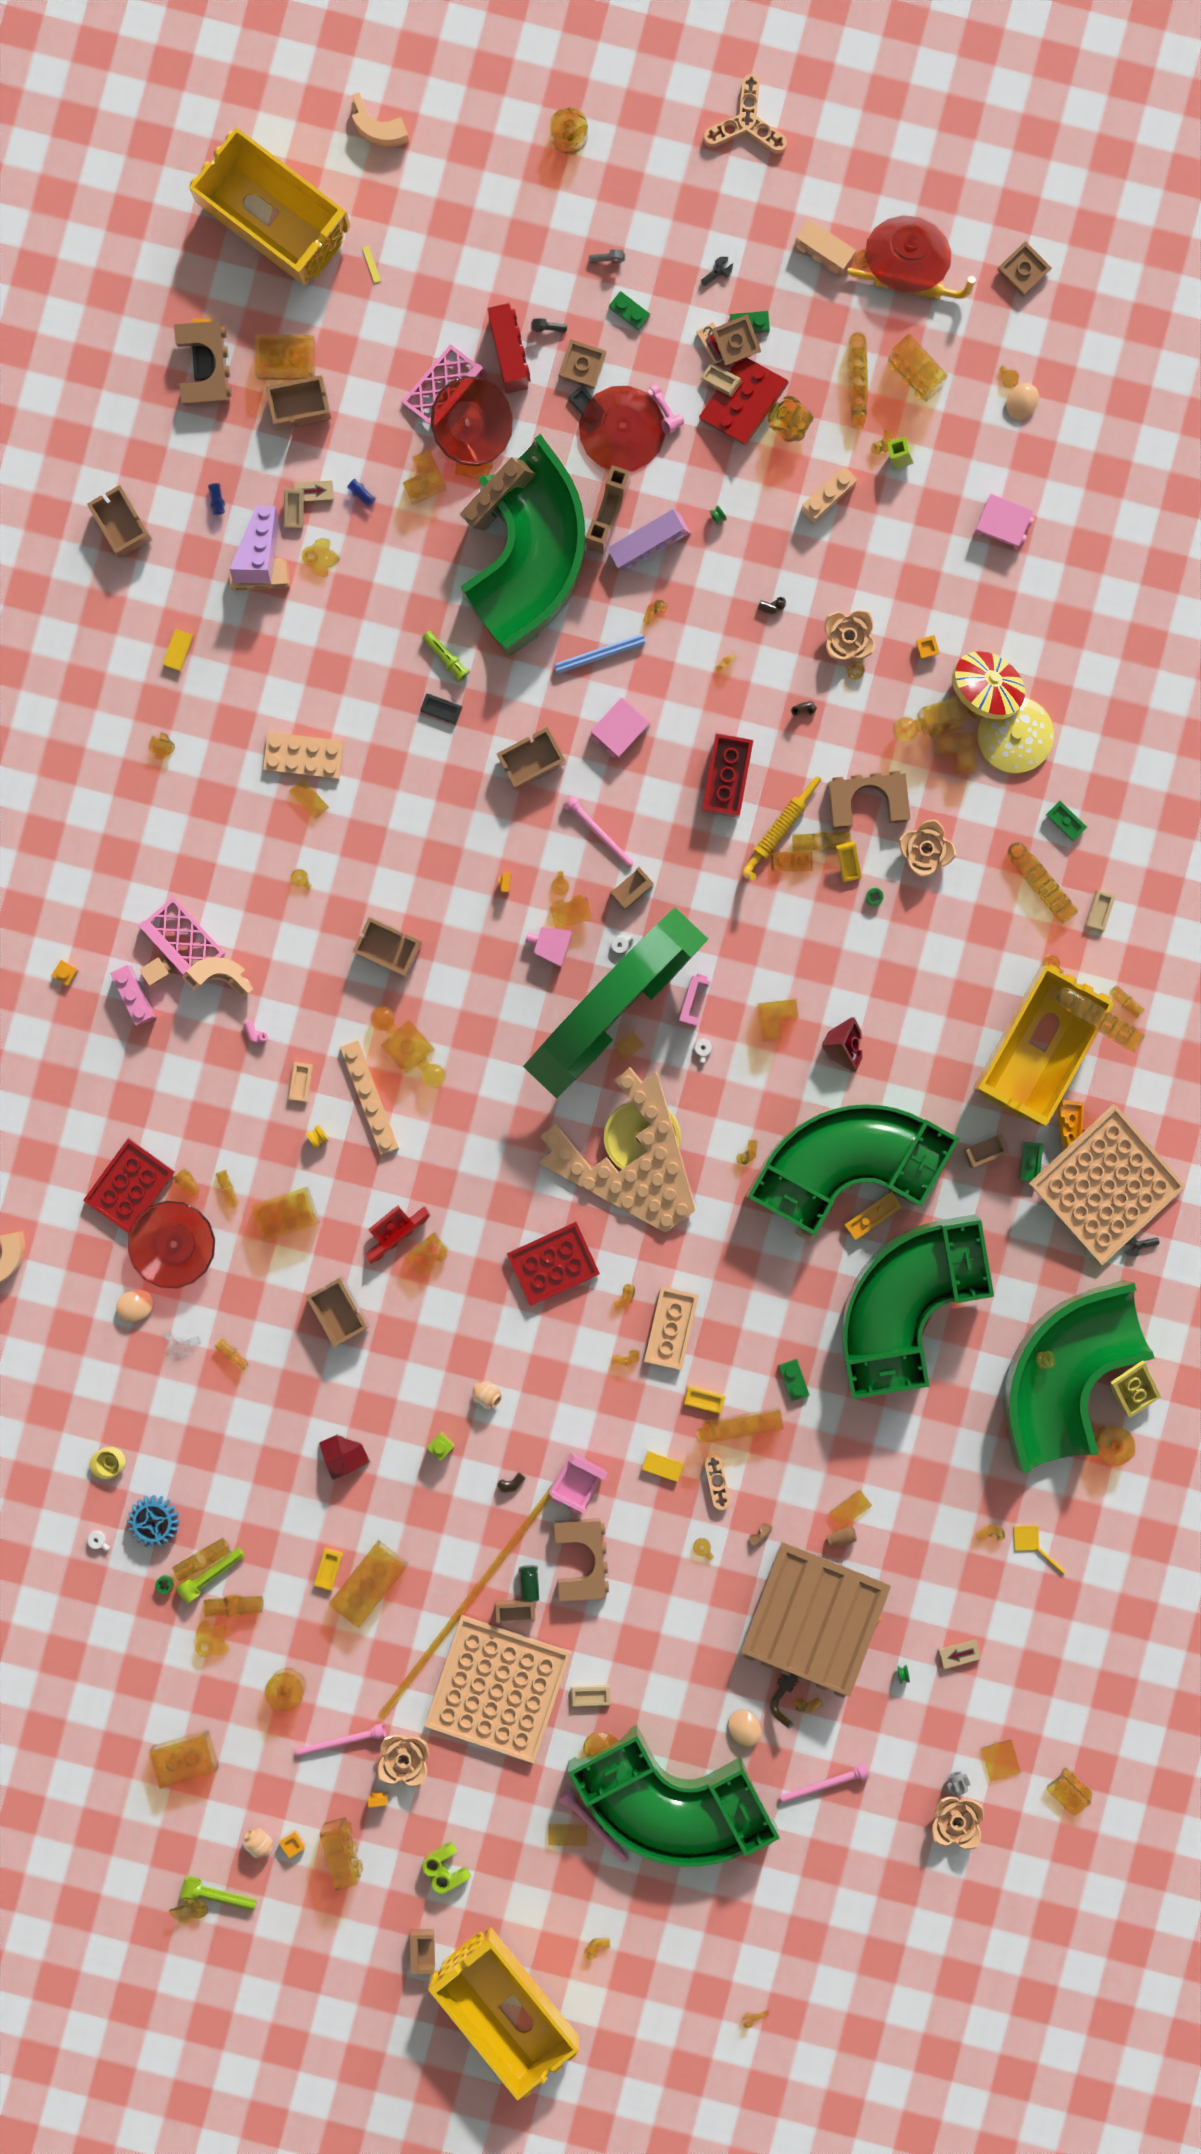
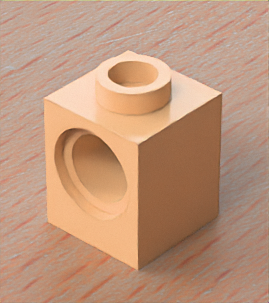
M159 957L139 969L151 987L172 975L169 971L172 968L166 959L162 960Z

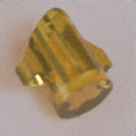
M162 732L159 738L151 737L148 747L149 751L156 753L155 759L158 760L168 756L175 749L174 743L166 733Z

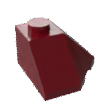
M855 1017L849 1018L828 1031L822 1043L823 1050L830 1060L853 1072L857 1071L863 1058L862 1050H859V1039H862V1031Z
M338 1434L319 1442L325 1465L332 1480L344 1476L370 1462L363 1444L346 1439Z

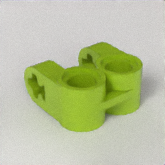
M452 1841L428 1853L423 1861V1872L429 1877L434 1891L439 1894L450 1891L471 1877L467 1867H463L451 1874L444 1865L443 1860L457 1852ZM435 1861L438 1866L432 1868L428 1865V1862ZM444 1878L447 1880V1883L442 1885L437 1880Z

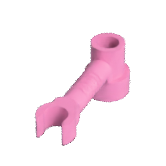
M655 384L650 387L651 390L647 391L650 398L657 402L667 417L661 421L662 430L666 434H671L676 431V428L684 425V419L680 414L674 416L663 399L659 386Z

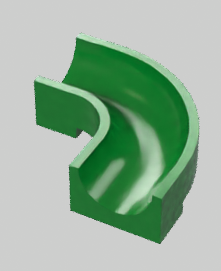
M541 434L534 438L532 445L518 458L523 460L537 475L524 489L516 487L507 493L494 508V511L504 521L508 530L507 543L502 554L490 566L460 586L464 599L507 658L539 636L538 633L547 627L562 611L576 588L585 556V519L578 491L568 471ZM495 474L490 476L482 475L478 478L480 491Z
M674 907L592 989L523 1067L557 1099L613 1041L606 1031L642 993L652 1000L708 941V938Z
M863 1104L832 1109L804 1121L779 1141L764 1161L745 1197L771 1210L812 1235H816L839 1193L856 1183L872 1182L878 1184L916 1206H922L960 1138L926 1119L924 1120L912 1113L893 1107Z
M976 1214L934 1221L909 1229L883 1245L861 1269L848 1294L842 1319V1349L852 1399L930 1387L922 1347V1332L930 1315L939 1307L950 1302L961 1303L994 1297L982 1221Z
M1123 1280L1088 1289L1087 1292L1062 1301L1045 1313L1030 1328L1020 1342L1007 1374L1004 1412L1007 1425L1006 1433L1015 1467L1023 1474L1031 1472L1032 1468L1052 1460L1077 1455L1093 1456L1099 1454L1088 1414V1399L1092 1387L1101 1376L1113 1369L1155 1359L1153 1351L1149 1348L1143 1336L1137 1317L1134 1293L1137 1291L1135 1283Z
M635 1725L630 1728L624 1737L608 1748L586 1758L577 1759L574 1757L569 1760L568 1773L585 1806L589 1807L596 1820L616 1841L632 1852L649 1860L671 1866L702 1867L722 1863L743 1854L746 1857L780 1839L777 1825L764 1807L741 1757L697 1779L677 1778L659 1766L640 1729Z

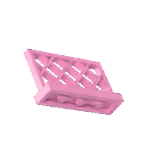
M450 344L401 402L438 433L487 375L481 365L474 363ZM451 352L455 353L457 361L447 363L449 354ZM469 364L473 367L468 373L461 374V365ZM458 366V374L448 375L447 367ZM445 367V376L435 377L437 368ZM459 378L457 387L449 388L448 380ZM445 380L446 389L436 390L435 381ZM432 382L433 390L422 391V386L425 383ZM446 393L447 398L444 402L436 401V394ZM433 395L434 403L423 404V396ZM420 396V405L412 406L408 403L413 397ZM434 407L433 415L427 418L424 415V409Z
M174 897L146 921H142L138 925L141 932L182 976L191 967L192 960L207 958L205 957L206 947L215 948L219 952L215 957L221 958L225 954ZM173 903L178 908V916L167 915V908ZM155 918H164V928H155L151 922ZM166 919H178L177 929H166ZM180 919L189 920L191 922V930L180 929ZM166 932H177V942H168L165 939ZM179 932L191 933L190 943H179ZM193 933L202 934L204 936V944L193 943ZM179 946H190L189 956H181L178 953ZM192 946L204 947L203 957H192Z

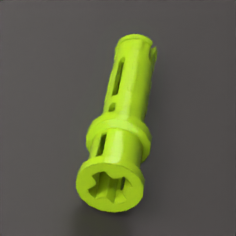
M431 631L423 635L422 640L445 664V669L456 677L457 683L463 681L469 675L470 670L465 669L459 662L460 659L456 656L453 657Z

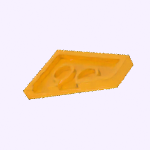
M1061 1100L1057 1107L1062 1151L1083 1133L1085 1102Z

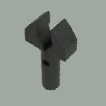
M719 257L715 260L716 268L701 279L702 285L706 286L719 275H725L726 278L731 275L733 263L727 268H721L722 264L726 263L729 257Z
M537 318L531 321V330L536 332L544 330L566 332L567 325L546 322V319Z
M1133 1236L1125 1245L1131 1243L1136 1246L1132 1250L1124 1251V1253L1130 1256H1138L1140 1249L1159 1245L1160 1241L1158 1238L1137 1241L1135 1236Z

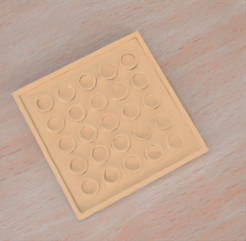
M1114 1104L1029 1183L1102 1266L1186 1187Z
M461 1615L424 1727L534 1763L571 1651Z

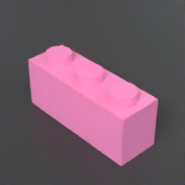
M126 965L110 973L135 1025L141 1026L157 1018L132 966Z

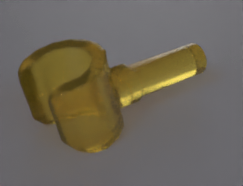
M768 2010L758 2014L746 2012L742 2020L748 2018L751 2021L746 2022L744 2027L749 2028L753 2025V2021L768 2016Z

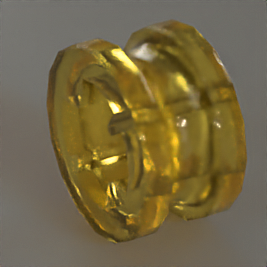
M859 661L851 662L847 668L848 676L854 680L860 679L865 672L864 665ZM859 666L861 673L854 675L851 667Z
M1051 1351L1038 1353L1037 1363L1041 1369L1054 1366L1055 1359Z

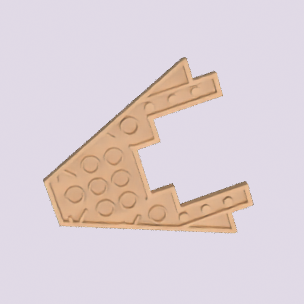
M629 1067L614 1080L649 1123L647 1127L636 1134V1138L647 1151L620 1171L614 1167L607 1157L592 1168L558 1125L555 1124L540 1136L551 1152L540 1159L539 1163L666 1233L695 1212L696 1206L659 1075L656 1071L642 1082L632 1068Z

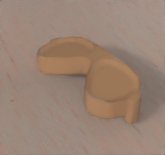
M762 1523L760 1527L761 1533L749 1536L751 1545L757 1546L762 1540H766V1536L771 1533L773 1527Z

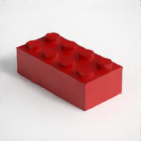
M510 303L487 308L489 323L506 394L528 389V382H531L528 364H526L524 346H520L522 345V338L517 324L515 308L511 309Z
M715 734L701 812L733 818L740 817L754 740Z

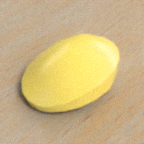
M105 1447L92 1456L89 1468L96 1477L110 1479L123 1471L126 1461L119 1449Z

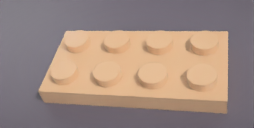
M267 732L263 770L340 780L344 741Z
M661 1286L644 1362L682 1370L699 1297L698 1294Z

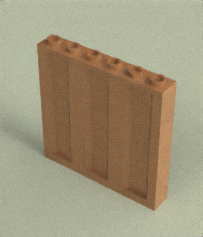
M782 1542L740 1652L748 1660L754 1661V1659L762 1661L761 1665L771 1669L772 1666L780 1668L779 1672L785 1675L795 1674L798 1676L797 1679L802 1682L808 1683L812 1681L816 1683V1687L826 1691L829 1688L834 1690V1694L839 1697H850L891 1585Z

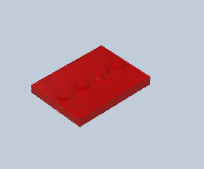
M749 358L736 362L729 372L742 380L734 395L730 397L717 390L699 415L700 421L745 446L789 384L788 380Z
M128 1138L83 1201L128 1234H131L176 1171Z
M577 1222L506 1253L530 1306L600 1275Z

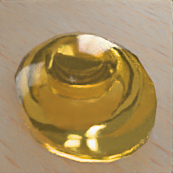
M607 1732L592 1733L584 1741V1754L586 1757L594 1755L613 1745L618 1740Z

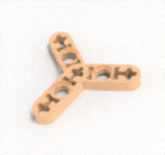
M748 74L743 79L739 115L716 124L705 131L704 143L708 147H717L747 134L774 154H781L785 151L787 144L785 136L756 116L760 85L759 78L756 75ZM749 81H753L752 93H748ZM752 99L754 101L753 107H746L744 101ZM746 113H750V123L748 126H746L744 122L746 118ZM732 125L735 128V132L727 134L724 128ZM759 129H766L768 135L760 137L757 131ZM709 134L716 136L715 141L709 139ZM781 141V146H774L775 142Z

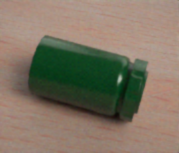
M524 1565L519 1567L520 1599L522 1602L540 1600L538 1572H536L538 1571V1566Z

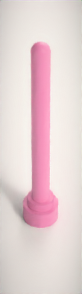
M574 795L570 797L563 807L567 811L574 812L626 866L632 867L633 861L579 807V800Z
M383 1723L376 1724L369 1731L297 1748L295 1754L302 1756L369 1738L382 1740L386 1738V1730Z
M865 1763L857 1765L854 1771L783 1794L779 1797V1800L785 1803L856 1778L863 1781L869 1778Z
M570 1789L564 1791L558 1800L564 1806H570L622 1862H627V1854L575 1801V1794Z

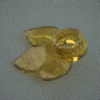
M325 538L316 540L312 546L304 548L301 554L303 562L310 565L312 572L320 577H327L328 567L337 564L340 560L339 556L329 549L330 540ZM310 553L315 554L313 559L308 558Z
M206 1620L201 1622L196 1630L198 1640L195 1645L196 1653L201 1657H208L211 1654L216 1656L225 1654L230 1648L226 1642H223L227 1635V1627L225 1625H218L211 1628ZM208 1644L209 1649L202 1651L201 1645Z
M185 1897L182 1899V1906L170 1909L169 1913L173 1918L177 1919V1923L186 1924L208 1914V1906L204 1901Z

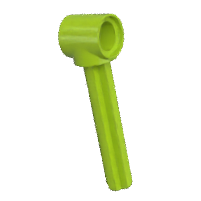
M236 1548L196 1579H187L176 1587L175 1590L187 1605L200 1595L201 1588L244 1558V1552L240 1548Z
M192 1876L184 1878L180 1898L188 1902H195L198 1898H203L252 1911L257 1903V1900L254 1898L202 1886V1881Z

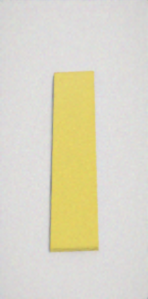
M363 247L362 249L374 284L381 282L370 247Z

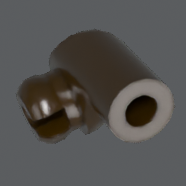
M778 597L772 603L760 600L757 609L769 614H776L786 607V599Z
M807 701L793 706L791 713L797 716L807 711L811 715L817 710V707L814 705V702Z
M518 1472L512 1481L499 1480L497 1487L503 1493L514 1492L526 1477Z

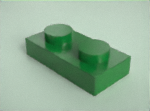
M622 291L609 304V309L638 331L650 317L649 312Z
M768 311L730 314V321L748 314L754 333L770 332Z
M1058 801L1046 814L1071 841H1074L1087 828L1061 801Z
M1023 1142L1019 1180L1032 1181L1041 1172L1042 1143Z
M797 1358L779 1364L791 1401L810 1396Z

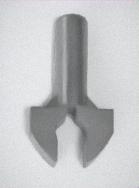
M612 249L610 253L589 255V262L612 261L614 264L625 261V253H623V250Z

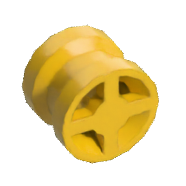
M320 1125L315 1126L313 1131L306 1132L308 1139L316 1149L320 1147L322 1142L329 1141Z

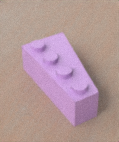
M256 505L229 569L233 583L271 584L279 523L276 506Z
M672 509L609 546L607 549L617 568L626 571L634 567V563L648 559L651 554L663 550L668 545L691 533L681 514Z

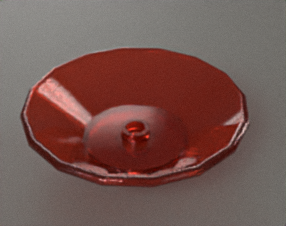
M903 215L889 218L873 229L866 241L865 258L870 271L882 284L896 291L916 293L929 290L943 280L951 265L952 251L946 236L936 225L920 217Z
M464 376L450 381L439 391L432 405L430 425L435 442L447 457L461 465L477 467L494 461L505 451L512 436L513 416L509 402L496 385L484 378ZM466 419L470 422L468 426L465 424Z
M628 385L611 386L596 393L584 406V411L579 421L580 441L586 454L600 467L610 470L612 465L630 472L648 465L660 452L665 438V432L661 427V421L664 420V416L657 402L645 391ZM620 423H625V424H626V427H625V428H621V427L619 426V424H620Z
M163 1201L149 1206L136 1217L129 1231L127 1250L132 1266L144 1280L159 1288L178 1289L193 1284L207 1272L214 1258L215 1236L210 1222L199 1209L185 1202ZM173 1240L177 1242L175 1248L171 1246V1241Z

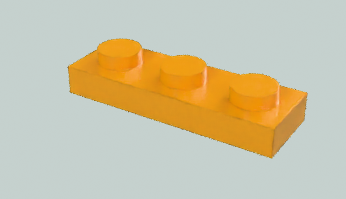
M890 1191L844 1225L852 1237L857 1240L901 1209L902 1205L892 1191Z

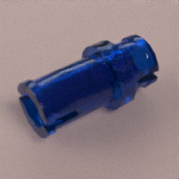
M353 479L348 484L347 488L352 491V495L354 497L357 496L367 507H370L375 502L376 497L364 488L363 483Z
M213 483L208 485L211 498L210 507L213 508V514H224L225 500L222 499L220 484Z

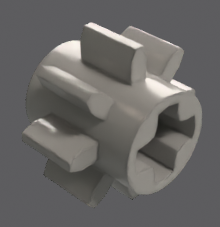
M957 1771L948 1775L949 1781L945 1783L950 1793L954 1792L955 1796H959L968 1792L967 1786H970L971 1783L967 1774L962 1775L961 1771Z

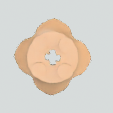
M857 610L849 615L835 612L827 616L824 628L827 635L826 649L830 657L843 661L849 658L863 659L873 654L875 642L871 637L873 620L870 612ZM851 633L854 640L847 641L844 634L849 635Z
M936 819L923 822L917 830L908 831L899 839L900 852L908 860L910 869L920 877L931 875L936 868L948 865L956 857L954 845L945 839L943 826ZM928 845V848L931 849V852H927V854L923 853V850H921V847Z
M391 1735L384 1738L380 1746L382 1759L378 1765L379 1780L387 1784L403 1781L411 1787L421 1786L427 1775L426 1759L429 1756L427 1743L414 1736ZM401 1755L407 1756L408 1762H406L405 1760L401 1762Z
M952 1796L941 1799L935 1807L936 1817L932 1826L934 1841L942 1846L956 1843L963 1849H977L981 1839L979 1823L984 1818L983 1806L971 1799H959ZM960 1817V1823L956 1824L955 1822L953 1824L954 1818Z

